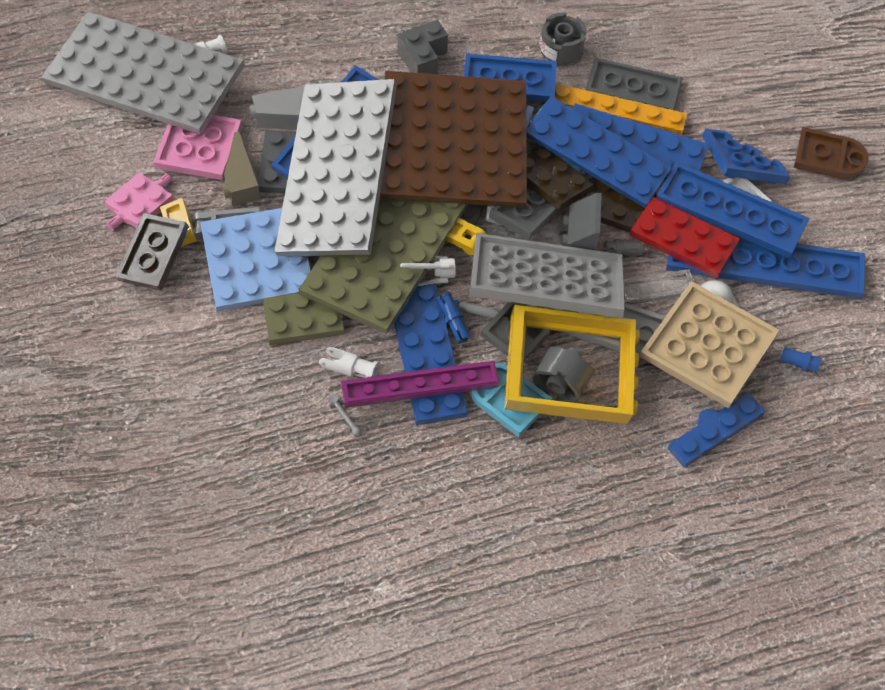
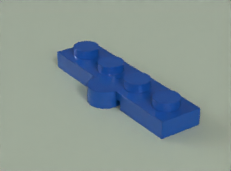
M749 392L734 401L730 408L725 407L718 413L712 409L702 410L697 420L698 426L670 443L668 450L685 468L761 418L765 410Z

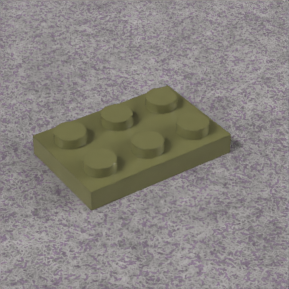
M299 293L263 298L269 345L344 335L341 313L308 299Z

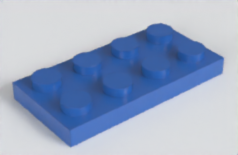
M466 53L464 76L526 81V100L547 102L550 96L554 97L557 61Z

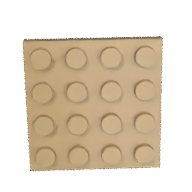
M691 281L641 350L639 357L730 408L780 330Z

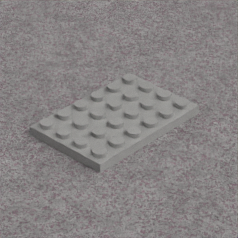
M476 233L469 296L479 299L501 300L506 303H522L533 307L542 306L555 310L576 311L581 314L603 315L607 318H623L624 285L622 254Z

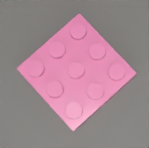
M213 115L201 135L168 124L153 161L154 168L223 180L234 132L241 131L242 121Z

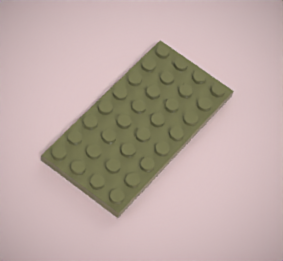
M380 198L371 254L322 255L300 286L299 294L388 334L428 270L401 268L400 264L432 263L446 242L448 234L456 226V221L458 218H461L469 204Z

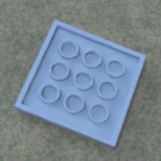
M282 208L200 222L217 311L263 303V298L299 293L300 286L311 271L308 256H277L274 252Z

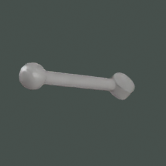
M335 394L330 395L329 404L335 406L352 429V435L359 437L362 434L361 428L355 426L339 404V397Z

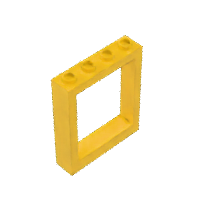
M514 305L510 320L504 410L628 424L632 416L636 415L638 406L637 400H634V392L638 388V376H634L639 362V353L635 352V345L638 344L640 331L636 329V320L617 317L607 318L602 315ZM526 327L620 338L618 408L521 397Z

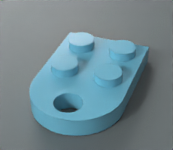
M495 363L499 387L470 391L471 397L477 406L517 437H520L541 414L504 410L507 365ZM523 377L521 397L553 399Z

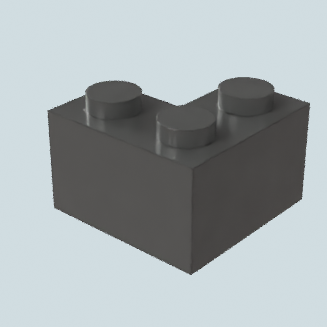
M437 19L399 33L398 54L409 71L413 73L438 74V56L448 52V34L440 21Z

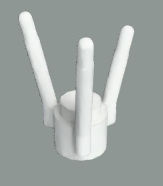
M436 256L434 263L400 264L401 268L434 269V276H439V278L419 283L418 286L448 283V278H455L454 258L447 259V256Z

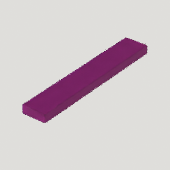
M495 361L345 380L341 381L344 406L349 408L499 387V380Z

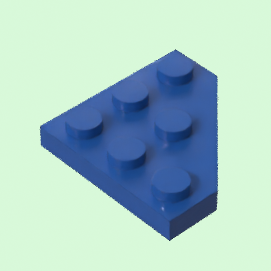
M705 128L702 137L709 144L708 148L724 176L728 178H744L749 181H766L770 184L788 183L790 175L781 162L773 159L772 162L769 161L766 157L761 156L762 151L748 143L742 146L739 142L733 140L734 136L726 131Z

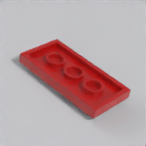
M652 197L630 232L631 237L716 279L740 238L655 197Z

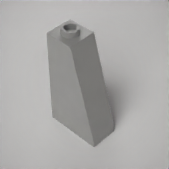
M305 86L252 95L253 105H249L252 119H256L258 128L297 130Z

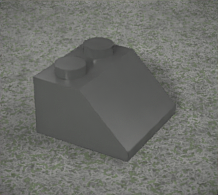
M595 193L570 205L568 215L564 214L563 229H567V234L562 236V246L597 251L600 236L602 193Z

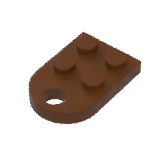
M802 127L793 168L839 179H853L864 172L869 157L866 148L853 138ZM850 158H857L861 163H855Z

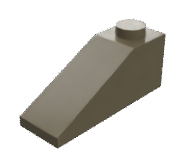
M239 131L234 132L224 172L226 184L222 185L225 199L230 198L232 207L260 200L259 186Z

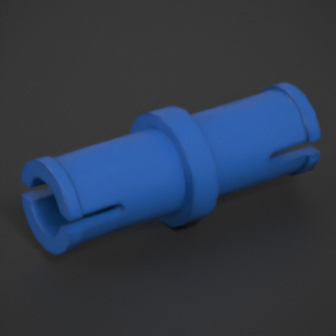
M452 293L442 294L443 298L439 296L436 299L445 315L444 321L446 325L450 326L457 344L466 342L465 338L469 340L472 336L463 320L464 314L458 310Z

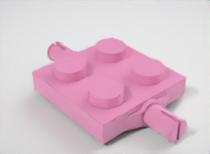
M140 172L105 200L106 207L116 214L115 217L106 223L107 227L114 231L121 223H126L137 229L143 213L156 216L161 213V206L174 201L172 194L163 189L173 181L171 176L165 173L158 181H153Z

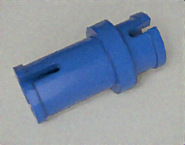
M784 347L780 362L802 368L801 371L804 372L811 370L817 373L822 358L813 356L812 352L807 351L806 354Z

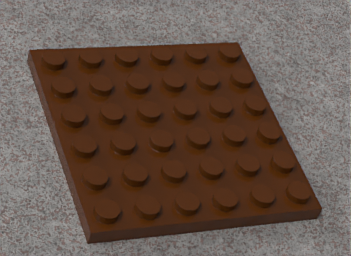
M385 70V80L395 79L397 89L380 198L517 208L526 207V81Z

